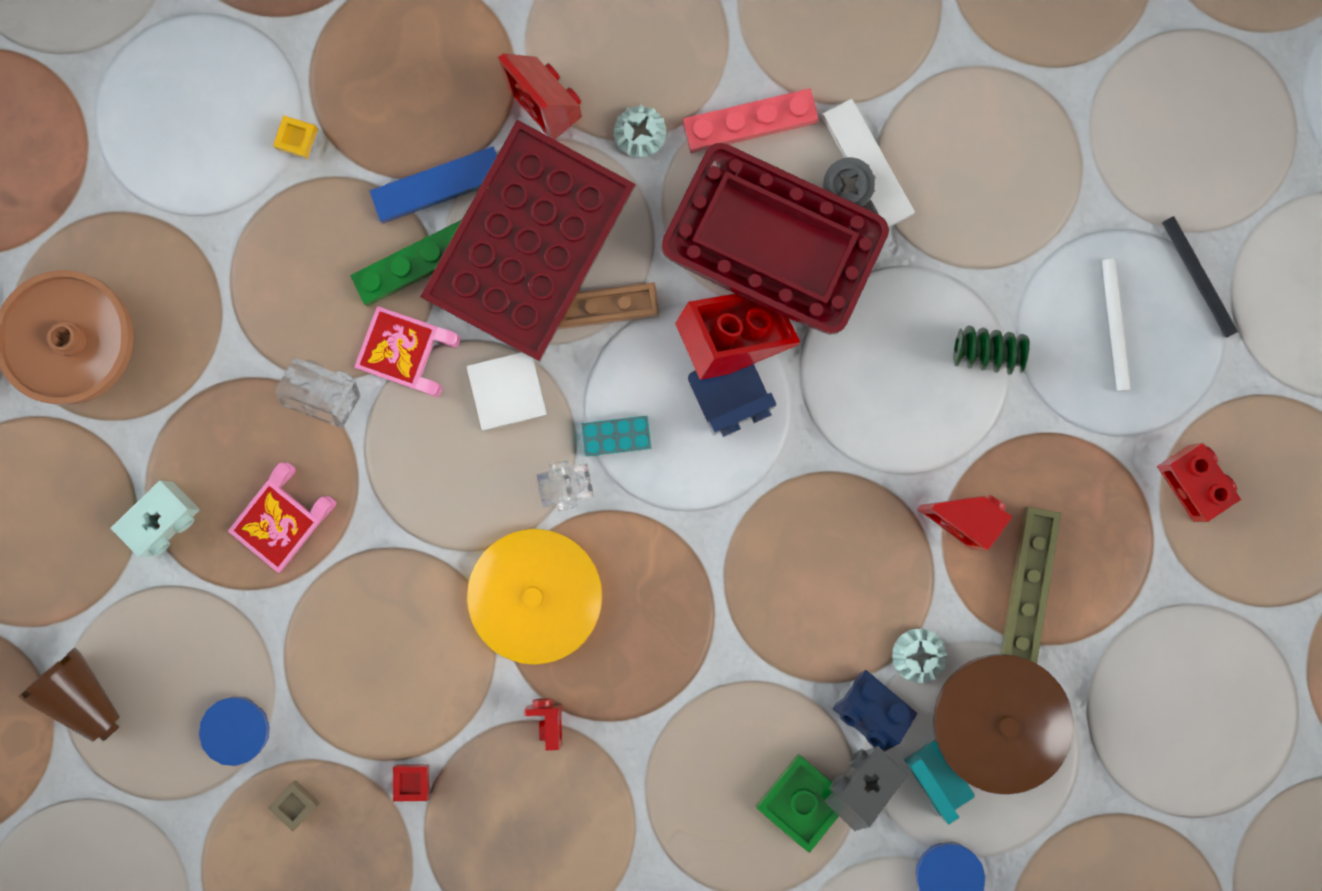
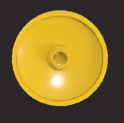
M543 529L517 531L493 543L474 566L467 590L469 615L481 639L488 647L502 657L523 664L554 662L578 649L593 631L602 606L600 576L588 553L567 536Z

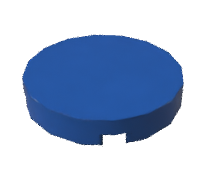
M233 696L216 702L205 712L200 722L199 738L203 750L210 759L221 765L237 766L251 761L261 752L269 739L270 725L264 710L247 697Z
M956 842L938 843L932 845L921 855L916 865V882L919 891H984L985 873L982 863L969 848Z

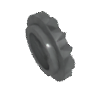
M846 157L837 160L828 168L823 180V189L863 207L869 204V200L876 191V176L873 174L869 164L858 158ZM841 175L849 179L858 176L854 185L859 194L850 190L842 193L846 184Z

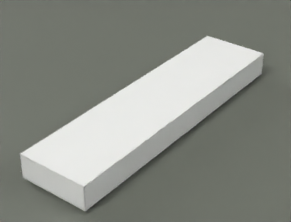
M852 98L823 113L822 119L843 157H853L864 161L870 165L873 174L876 176V191L869 200L874 213L883 217L888 223L889 228L913 216L915 211Z

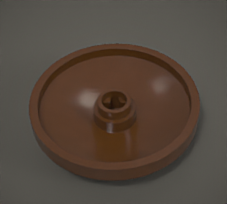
M991 654L965 663L947 679L936 699L933 713V730L936 744L943 759L960 778L980 790L994 794L1010 795L1032 790L1045 783L1058 771L1071 747L1074 721L1071 705L1065 691L1047 670L1035 662L1009 654Z

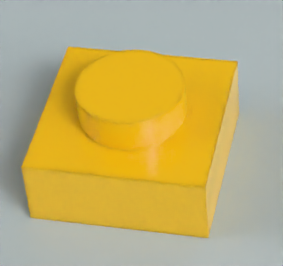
M283 115L273 147L276 150L308 160L318 128L313 124Z

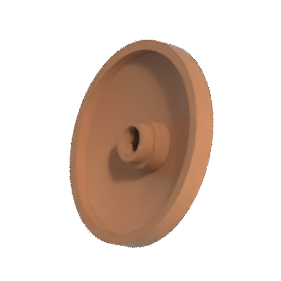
M69 270L41 273L19 285L8 296L0 309V369L13 387L34 400L55 405H75L90 401L109 390L122 376L129 363L133 349L134 333L128 309L113 289L89 275Z

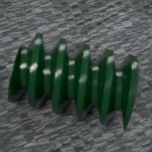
M968 325L963 331L960 328L957 333L953 353L954 366L958 367L962 358H966L967 368L969 369L973 367L976 360H979L981 371H985L989 362H992L994 373L999 372L1002 364L1006 365L1007 375H1011L1016 366L1019 367L1022 373L1025 370L1029 356V338L1026 334H1020L1016 338L1013 332H1006L1002 336L1001 331L996 329L989 334L988 330L983 327L979 328L976 332L973 326Z

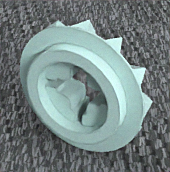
M642 104L637 107H627L617 117L614 127L615 141L618 147L629 156L636 158L651 156L664 144L666 138L664 119L654 108L644 107ZM646 121V132L649 136L641 134L634 140V129L631 125L639 127Z
M912 629L903 633L897 639L892 652L893 663L898 673L909 681L922 684L937 678L941 671L945 669L946 657L948 656L943 641L935 633L926 629ZM919 642L924 652L933 655L929 659H924L921 667L918 661L906 658V656L917 653Z

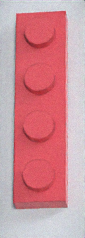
M811 88L683 118V125L691 154L707 150L715 143L733 144L817 124L819 119Z

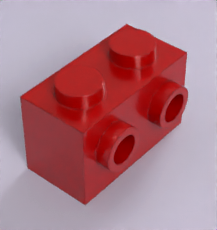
M1204 443L1188 445L1156 466L1193 522H1209L1242 500L1236 492V483L1229 475L1223 473L1217 464V455L1210 447L1205 446Z

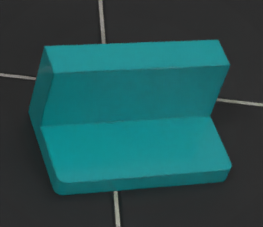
M934 739L904 759L940 817L949 825L960 818L955 810L973 799L975 794L968 783L960 778L945 762Z

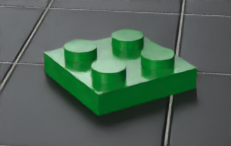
M799 753L756 804L758 811L808 853L813 850L839 817L825 803V800L832 792L829 788L833 782Z

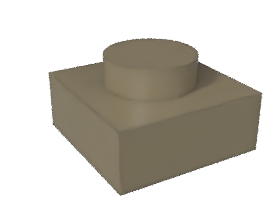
M295 780L268 808L291 831H294L320 803Z

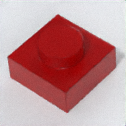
M396 764L393 766V802L429 800V764Z

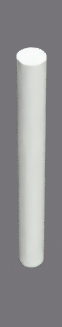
M1116 259L1102 260L1116 390L1117 392L1128 391L1131 388Z

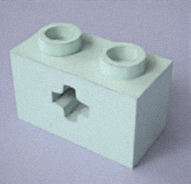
M159 480L111 527V530L137 557H156L170 546L169 540L177 532L182 533L195 521L193 516L200 509L173 481Z

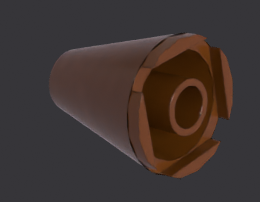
M75 647L19 695L26 704L91 742H94L97 738L104 742L119 728L115 723L120 718L118 712L82 653Z

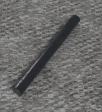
M1175 216L1163 221L1162 224L1224 336L1227 338L1239 332Z

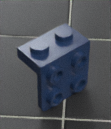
M754 364L728 375L703 380L699 379L696 370L688 375V382L713 436L720 432L722 437L731 435L741 430L740 423L752 419L754 424L772 416L770 410L774 409L777 405L772 393L767 394Z

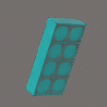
M648 415L581 423L585 457L651 449Z

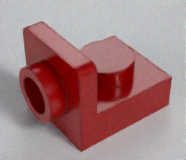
M551 698L533 699V704L527 705L524 709V716H545V720L539 721V740L545 741V751L560 750L563 745L562 704H553V699Z

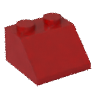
M991 495L987 498L979 496L922 504L917 509L971 550L988 551L1012 518L1011 515L1004 511L1007 506Z

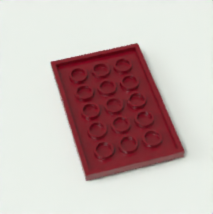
M516 120L420 297L541 362L634 191L636 184L527 124Z

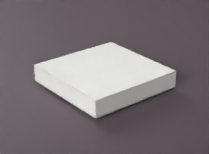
M521 352L466 366L482 431L548 416L533 358Z

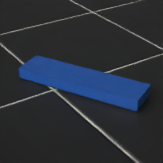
M494 146L370 190L380 222L384 224L478 190L497 157Z

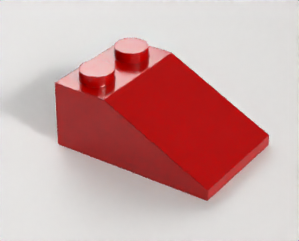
M502 53L498 57L510 94L547 136L555 140L582 117L580 108L582 101L572 88L565 89L559 83L560 76L550 63L544 65L536 56Z
M737 294L688 301L675 323L700 380L731 374L796 347L800 343L789 318Z

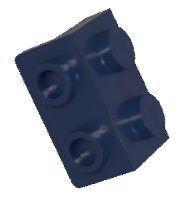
M866 669L859 673L845 697L833 707V710L840 715L841 720L845 724L854 727L866 737L870 745L873 747L879 746L884 752L901 743L918 714Z

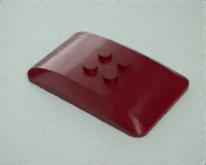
M715 143L705 152L663 237L661 247L667 259L688 271L791 320L822 333L833 335L843 331L848 324L888 237L889 227L883 217L729 144Z

